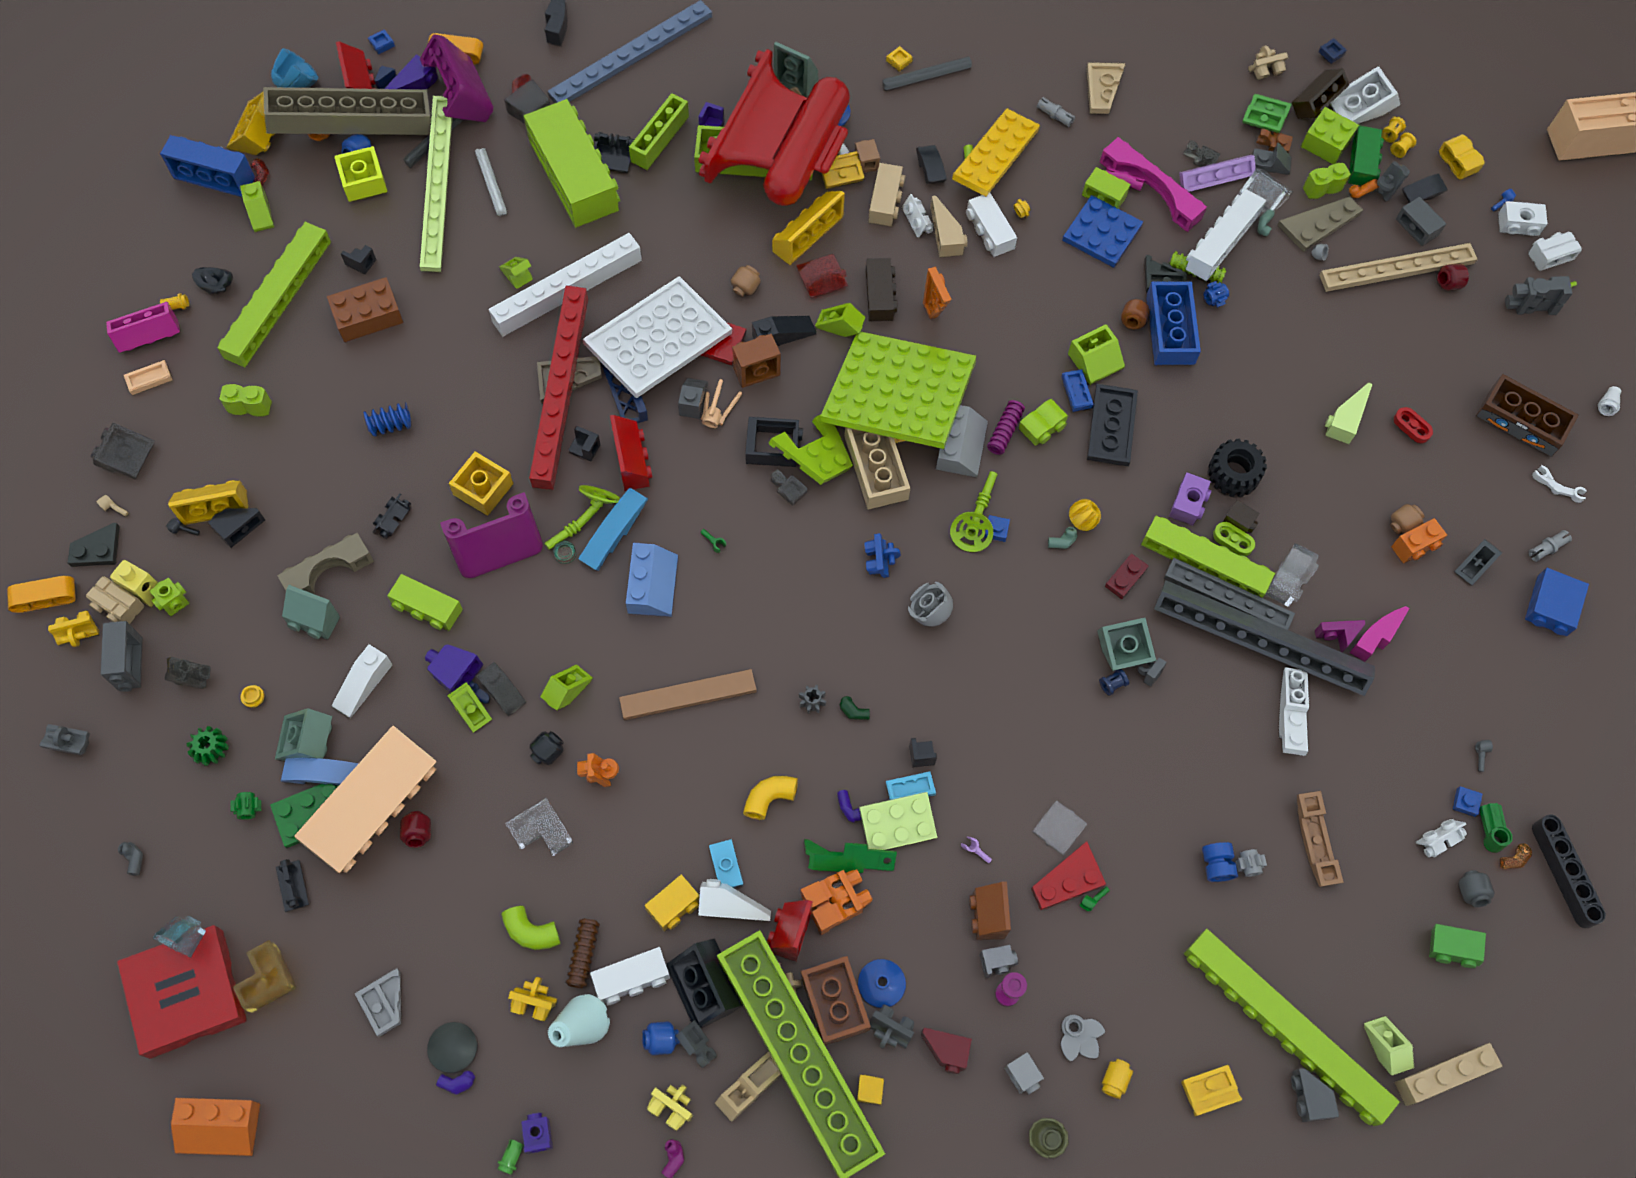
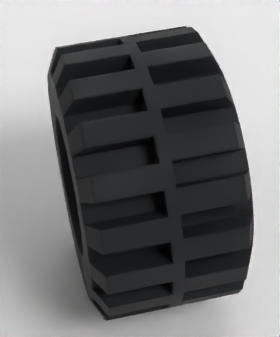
M1236 438L1234 442L1230 439L1226 443H1222L1215 451L1208 465V475L1211 476L1209 480L1211 483H1215L1214 488L1221 489V493L1224 495L1229 493L1231 497H1234L1235 494L1238 497L1250 494L1252 490L1257 488L1267 469V464H1265L1266 457L1261 456L1263 451L1261 449L1257 450V445L1254 443L1252 445L1249 444L1248 440L1242 442ZM1233 462L1241 465L1246 473L1233 471L1228 463Z

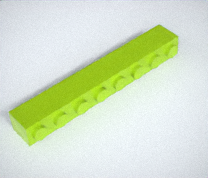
M304 222L302 227L297 230L295 237L286 246L282 256L276 260L274 267L264 277L259 289L253 293L252 299L242 309L236 322L232 323L226 336L219 342L217 348L224 359L242 367L247 366L330 245L331 240L325 229Z

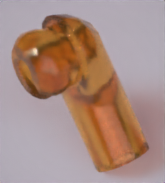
M1525 843L1518 844L1515 856L1500 858L1501 868L1524 867L1532 857V849Z

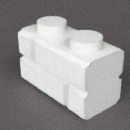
M1558 232L1549 239L1540 238L1536 240L1528 255L1532 261H1535L1538 270L1542 271L1574 260L1582 251V247L1578 241H1575L1576 238L1572 232L1564 234Z

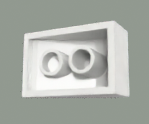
M1378 66L1350 83L1330 105L1336 113L1358 124L1385 115L1398 107L1400 101L1397 91Z

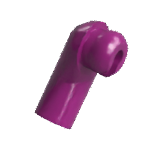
M670 1139L665 1144L669 1162L661 1171L667 1178H673L684 1163L682 1145L679 1141Z

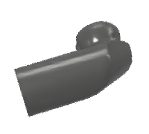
M132 842L121 843L118 847V852L129 861L127 874L139 875L143 860L142 851Z

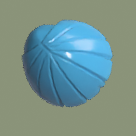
M285 48L279 52L271 72L272 82L277 87L309 88L319 79L311 65L305 63L303 58Z

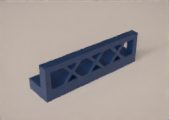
M601 363L620 417L625 418V413L628 409H631L637 413L638 417L630 420L637 421V424L648 421L647 410L642 396L635 398L628 389L624 388L623 384L619 386L613 383L612 380L615 376L613 374L610 376V371ZM621 392L631 396L627 403L619 400Z

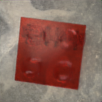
M834 254L796 265L810 298L848 287L845 279L846 271L845 269L841 270Z

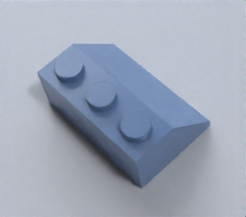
M633 543L626 596L628 614L672 617L678 563L677 554L655 544Z

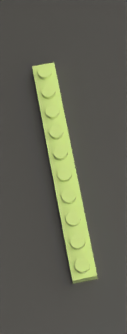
M433 96L420 271L441 272L452 130V117H445L442 110L443 107H447V98H444V96Z

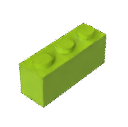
M403 574L399 576L387 595L394 609L400 612L405 610L419 621L424 619L438 630L443 628L450 631L463 610L458 600Z

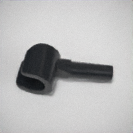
M176 518L171 519L166 525L168 530L175 535L180 529L197 536L200 533L199 530L183 525Z

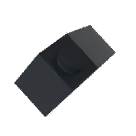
M771 316L752 322L753 339L761 335L772 334L777 346L817 334L810 316Z

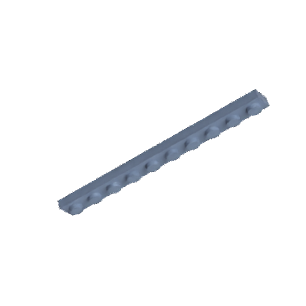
M701 0L551 88L548 90V96L554 103L565 99L571 102L712 17V11Z

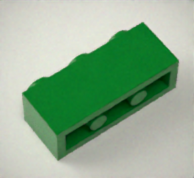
M1358 126L1352 140L1349 167L1351 175L1348 179V184L1362 186L1373 179H1379L1381 169H1378V165H1380L1382 160L1380 150L1384 142V138H1381V129Z

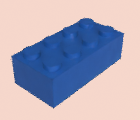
M170 135L160 153L172 177L177 180L242 197L240 186L256 181L246 156L237 151L232 152L219 146L214 147L200 141L195 142L185 137Z
M1151 282L1146 296L1147 305L1150 309L1149 322L1154 365H1195L1201 349L1192 282Z

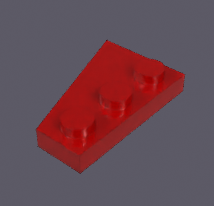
M1086 841L1031 889L1040 910H1044L1104 887L1106 882Z

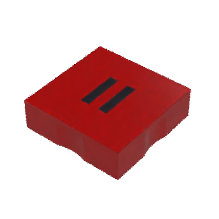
M215 925L117 961L139 1055L151 1059L185 1046L199 1037L213 1035L247 1022L239 989L232 976V962L224 932Z

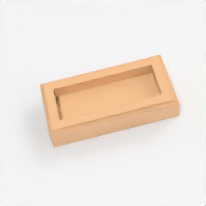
M165 360L124 375L129 392L132 395L173 380Z

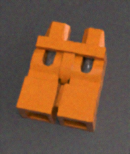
M857 869L847 873L842 870L820 882H815L801 889L800 895L802 899L813 901L811 917L820 935L861 914L863 908L872 902L873 899L867 889L858 894L853 889L854 886L863 881Z

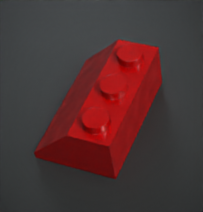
M340 41L336 42L345 88L376 89L373 88V85H376L374 75L369 72L373 70L370 58L366 59L364 51Z
M610 415L624 491H627L629 488L634 490L650 487L649 479L652 478L651 467L645 464V460L649 458L647 448H642L641 444L642 441H645L643 429H638L637 421Z

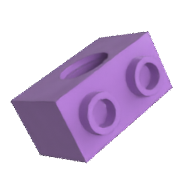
M1186 472L1169 517L1192 526L1196 519L1201 520L1205 510L1202 507L1203 501H1208L1212 491L1208 489L1211 481ZM1188 498L1194 499L1195 502L1190 501Z

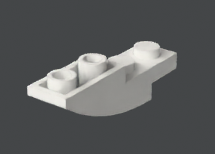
M1286 667L1283 672L1280 698L1279 738H1282L1283 753L1306 756L1308 752L1306 715L1309 709L1308 674L1300 669Z

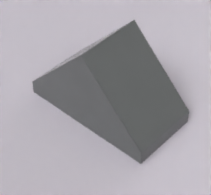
M1484 539L1455 572L1473 585L1503 552Z

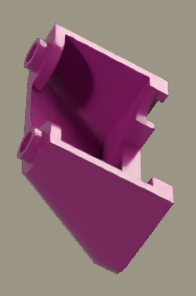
M433 35L420 57L422 66L438 67L447 87L443 94L444 98H447V107L442 109L445 117L487 122L493 112V104L472 59L444 36Z
M525 492L515 495L508 500L507 510L509 515L468 530L464 522L457 518L440 523L457 567L463 577L475 578L540 553L543 548V542Z

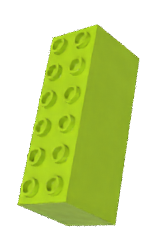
M568 99L523 115L529 142L575 228L619 211L618 202H620V198L616 191L618 190L617 182L609 176V168L606 163H602L600 151L593 147V139L590 134H586L584 122L577 118L578 113L575 106H571Z

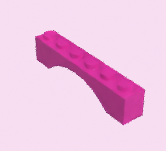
M1118 137L1103 149L1100 163L1106 168L1110 167L1122 172L1127 171L1129 172L1128 174L1145 179L1144 182L1154 188L1167 203L1172 221L1186 232L1203 219L1207 206L1162 172L1156 165H1153L1142 154L1134 150L1127 142Z

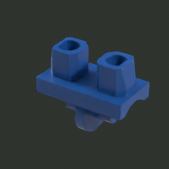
M881 533L874 534V540L864 543L868 556L876 554V559L866 561V570L869 574H880L883 578L889 577V565L895 564V559L901 556V552L899 549L894 548L893 543L887 544L886 540L882 539Z

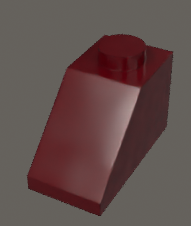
M924 1027L921 1037L938 1064L945 1067V1071L959 1074L960 1071H965L972 1039Z

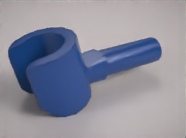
M1508 189L1501 195L1503 199L1491 207V210L1496 211L1506 201L1513 202L1516 197L1514 191Z

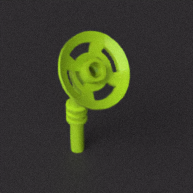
M989 472L984 488L977 497L978 501L975 503L977 505L975 511L962 513L952 522L950 528L951 538L956 546L964 551H981L988 547L993 539V526L989 519L982 514L990 502V493L998 475L996 472ZM960 520H963V522L960 525L959 531L956 532L957 524ZM967 523L966 530H963V526ZM979 529H982L981 535L978 536ZM985 530H988V536L982 542L981 539L985 535ZM965 537L969 540H974V545L964 543L961 538Z
M580 485L578 490L591 499L590 504L592 505L577 521L573 520L572 524L569 523L568 527L564 526V530L544 543L545 546L550 550L567 537H573V534L576 535L577 531L580 532L581 528L600 507H603L604 503H618L621 498L601 488Z

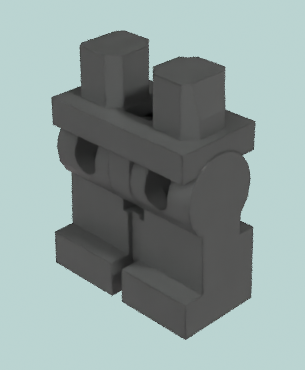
M1569 276L1551 277L1549 280L1543 278L1534 280V277H1527L1523 284H1515L1513 286V295H1507L1505 303L1507 309H1516L1517 315L1530 314L1534 311H1548L1549 315H1557L1573 294Z

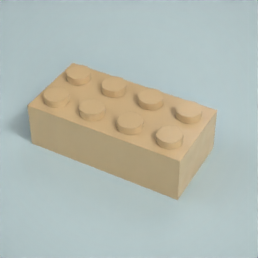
M845 427L844 437L867 509L909 500L910 486L894 438Z

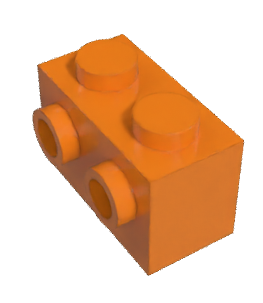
M1433 518L1399 536L1391 547L1404 564L1412 559L1418 560L1429 550L1435 551L1440 548L1447 534L1437 520Z

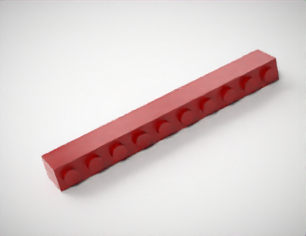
M565 286L529 477L534 488L554 490L588 305L587 289L582 287Z

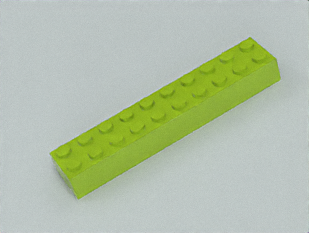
M757 931L718 954L717 959L838 1178H848L885 1155L884 1150L761 931Z

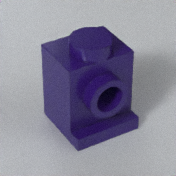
M542 1113L527 1115V1120L521 1121L524 1152L531 1154L553 1149L549 1118L547 1116L542 1117ZM539 1127V1135L533 1137L531 1135L532 1129Z

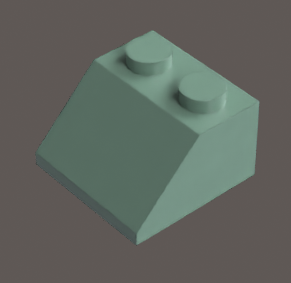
M288 585L282 613L287 627L297 632L300 630L306 631L309 636L315 639L321 637L328 640L340 618L330 600Z
M1146 618L1109 625L1097 630L1102 652L1112 671L1156 661Z
M309 708L285 715L275 759L285 761L286 758L323 759L327 753L326 743L328 735L332 730V716Z

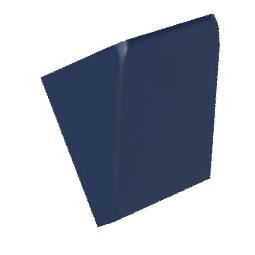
M385 66L379 68L374 80L377 89H384L397 76L394 68Z

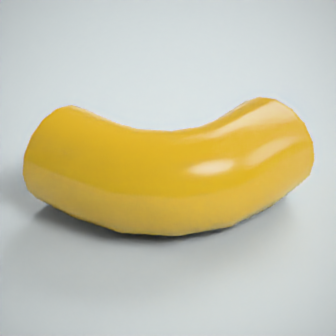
M772 776L760 781L751 790L746 800L743 814L752 819L763 820L766 818L768 806L773 800L786 799L794 801L798 778Z

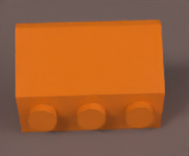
M175 1098L171 1121L175 1153L252 1156L260 1103L252 1100Z

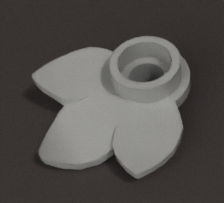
M1078 1015L1067 1016L1062 1022L1064 1036L1061 1040V1049L1065 1057L1069 1061H1073L1080 1053L1087 1058H1098L1099 1046L1096 1038L1105 1033L1103 1026L1094 1019L1083 1020ZM1071 1023L1077 1025L1078 1029L1076 1032L1070 1030L1069 1026Z

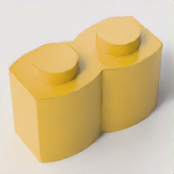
M1463 134L1444 142L1439 149L1442 159L1450 165L1452 172L1460 180L1479 172L1485 164L1483 156L1473 148L1471 140Z

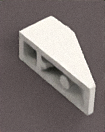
M369 644L354 662L332 707L351 719L392 667V663L387 655Z
M707 879L706 882L701 884L698 915L770 921L771 910L731 886L721 883L720 880Z

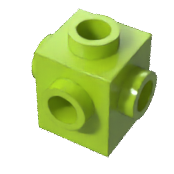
M169 577L164 581L158 582L150 590L155 597L151 600L159 611L164 609L170 616L189 604L183 595L186 593L185 589L179 582L174 584Z

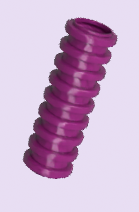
M1016 400L1008 401L1005 411L1002 413L1000 421L994 430L995 432H993L987 444L990 452L997 455L1004 454L1010 438H1012L1015 428L1025 411V406L1021 402Z

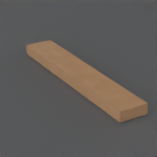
M752 669L622 696L619 699L623 719L629 720L756 693V686Z

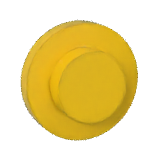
M1018 199L1016 204L1013 205L1014 210L1020 218H1027L1031 209L1025 200Z
M256 685L245 687L241 693L242 703L249 708L259 706L265 697L264 691Z

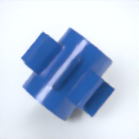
M1216 281L1207 284L1208 288L1203 293L1206 303L1212 306L1216 305V307L1226 304L1225 300L1229 297L1227 286Z

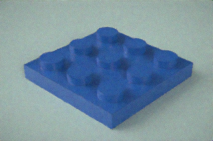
M1091 195L1064 234L1062 241L1114 268L1142 227L1143 221Z

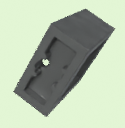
M127 621L103 623L101 675L119 691L128 692L132 688H141L142 636Z

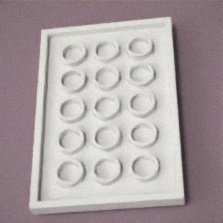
M679 276L585 337L583 344L635 398H638L731 335L732 328Z

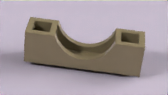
M355 533L344 537L342 541L335 545L325 547L322 552L305 558L296 566L286 568L277 576L285 590L288 585L315 594L316 580L325 570L342 566L356 572L373 563L374 560L359 534Z

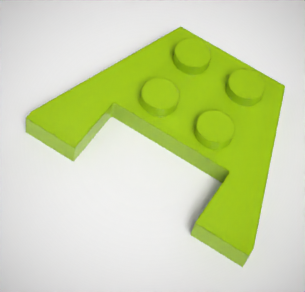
M820 414L813 419L812 423L823 437L801 448H797L786 432H783L771 438L768 443L773 448L778 447L784 452V457L788 460L793 459L801 465L800 469L822 485L849 471L853 464L836 426L821 422Z

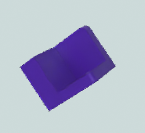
M706 102L698 117L699 125L723 127L725 123L724 108Z

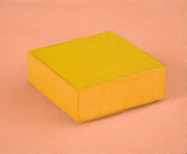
M899 46L886 56V61L900 72L913 61V57Z

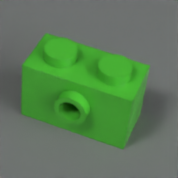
M1435 924L1431 932L1429 957L1436 958V961L1449 964L1453 961L1461 963V966L1466 968H1476V966H1480L1484 962L1486 933Z

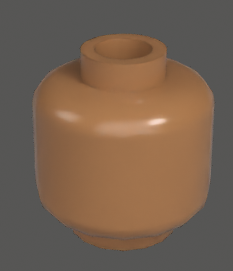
M749 265L739 267L731 278V284L734 287L733 291L741 297L744 294L747 296L753 295L761 282L760 273Z
M1405 504L1391 514L1392 523L1390 526L1395 533L1404 534L1422 525L1425 516L1418 506Z

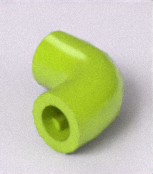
M524 906L512 907L501 913L504 926L510 938L520 946L539 950L561 944L554 921L540 926L533 925L528 920Z

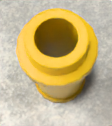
M179 293L175 297L160 299V304L168 301L172 310L180 308L185 310L186 307H189V300L186 294L182 295Z

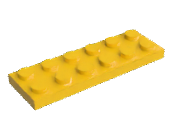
M1006 108L953 173L952 180L987 197L1039 131L1040 124Z

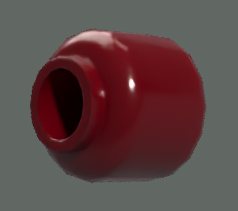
M1448 264L1440 269L1437 280L1444 290H1458L1467 285L1469 272L1463 264Z
M412 811L401 819L400 839L408 847L418 848L430 840L431 819L420 811Z

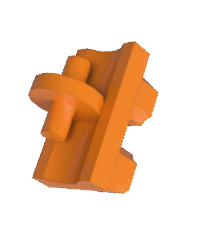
M594 753L587 754L586 761L577 762L578 776L586 777L588 782H597L603 787L611 786L609 779L614 778L619 772V765L615 760L609 758L604 760Z

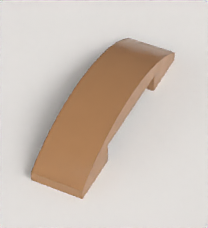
M1321 791L1298 794V815L1303 842L1319 887L1344 883L1339 862L1334 860L1323 816L1326 814Z

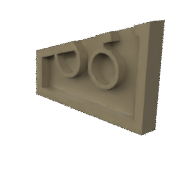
M596 356L577 359L572 390L602 378L601 364ZM551 361L537 362L541 403H544Z

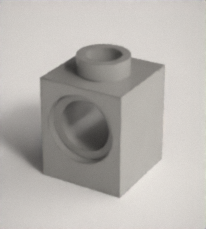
M1028 1052L1004 1067L1020 1094L1026 1091L1029 1095L1041 1087L1038 1082L1044 1078Z

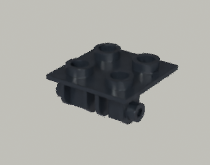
M602 132L595 133L594 141H596L594 148L600 151L602 163H606L609 170L628 173L631 162L629 146L634 139H631L630 136L624 137L618 134L614 137L613 134L608 136V134Z

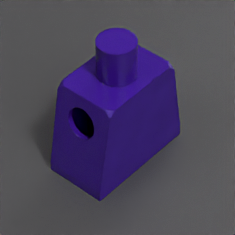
M448 644L444 645L440 652L434 649L429 650L425 656V660L430 663L427 668L429 673L450 693L464 683L469 685L483 666V663L476 654Z

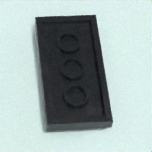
M1103 384L1096 385L1087 460L1129 467L1138 390Z

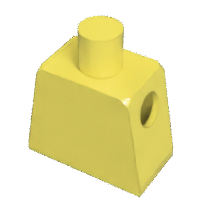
M123 560L110 575L111 580L152 608L154 603L151 600L155 597L150 590L158 582L144 570ZM143 585L148 588L146 591H142Z

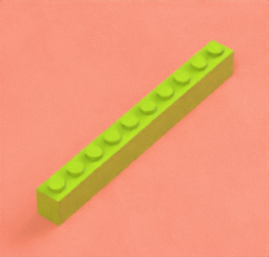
M1208 929L1204 930L1183 953L1187 956V961L1193 967L1200 968L1206 974L1205 977L1209 982L1214 985L1218 984L1225 991L1224 994L1229 1000L1240 1004L1244 1008L1243 1012L1249 1018L1256 1019L1263 1025L1262 1029L1268 1035L1275 1036L1281 1042L1284 1050L1290 1054H1295L1301 1060L1300 1063L1305 1069L1315 1072L1320 1077L1322 1083L1340 1095L1339 1098L1345 1105L1353 1107L1360 1113L1359 1117L1366 1124L1373 1126L1382 1125L1400 1103L1399 1100Z

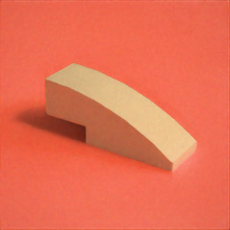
M767 1052L742 1074L715 1102L731 1122L781 1076L770 1053Z

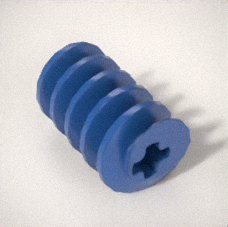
M406 402L404 409L398 403L395 411L390 405L388 406V412H385L381 407L378 415L374 409L371 410V416H368L366 411L363 412L368 431L374 437L377 436L378 430L382 435H385L386 428L390 433L394 432L395 426L399 431H402L403 424L407 429L411 428V415Z

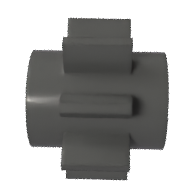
M807 685L805 693H799V698L803 699L800 702V707L805 706L808 714L810 711L819 713L820 705L826 706V701L822 699L825 697L826 692H820L818 685L815 688H809ZM812 697H816L813 702L809 701Z

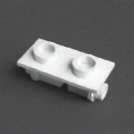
M910 194L902 209L917 238H919L923 232L931 233L934 225L928 216H923L926 214L921 200L914 198Z
M1454 819L1446 820L1441 823V827L1424 833L1423 838L1416 841V844L1425 846L1424 853L1427 857H1436L1447 850L1444 841H1446L1448 847H1452L1465 839L1467 833L1462 827L1466 825V822L1455 821Z

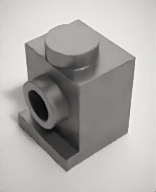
M1010 945L982 950L979 955L985 978H990L992 972H995L996 975L1010 972L1009 968L1018 965L1016 952L1011 951Z

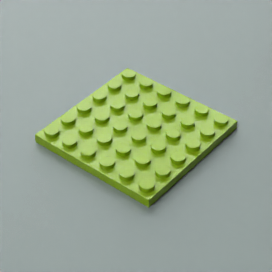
M860 331L859 334L855 335L821 414V422L944 449L975 366L976 356Z

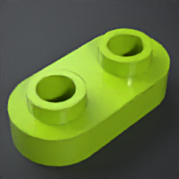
M1221 522L1214 529L1213 537L1215 541L1239 556H1248L1255 548L1254 539L1229 522Z

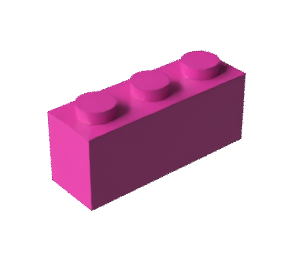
M168 301L106 322L107 334L119 353L133 350L135 347L144 344H151L165 337H172L180 332L178 319Z

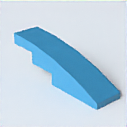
M629 488L604 519L578 559L599 571L608 554L613 553L623 535H627L648 498Z

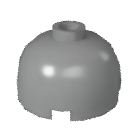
M935 582L936 584L932 585L929 583L923 584L910 598L912 603L911 608L908 606V611L916 621L924 626H938L945 622L952 613L953 599L949 591L939 582Z

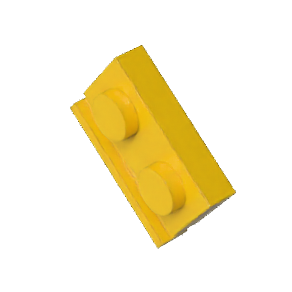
M857 151L837 155L829 172L826 174L822 173L826 189L864 180Z
M1229 1065L1181 1081L1195 1116L1243 1100L1239 1095L1238 1087Z

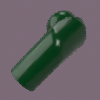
M842 697L839 705L847 718L869 720L870 709L857 708L851 697Z

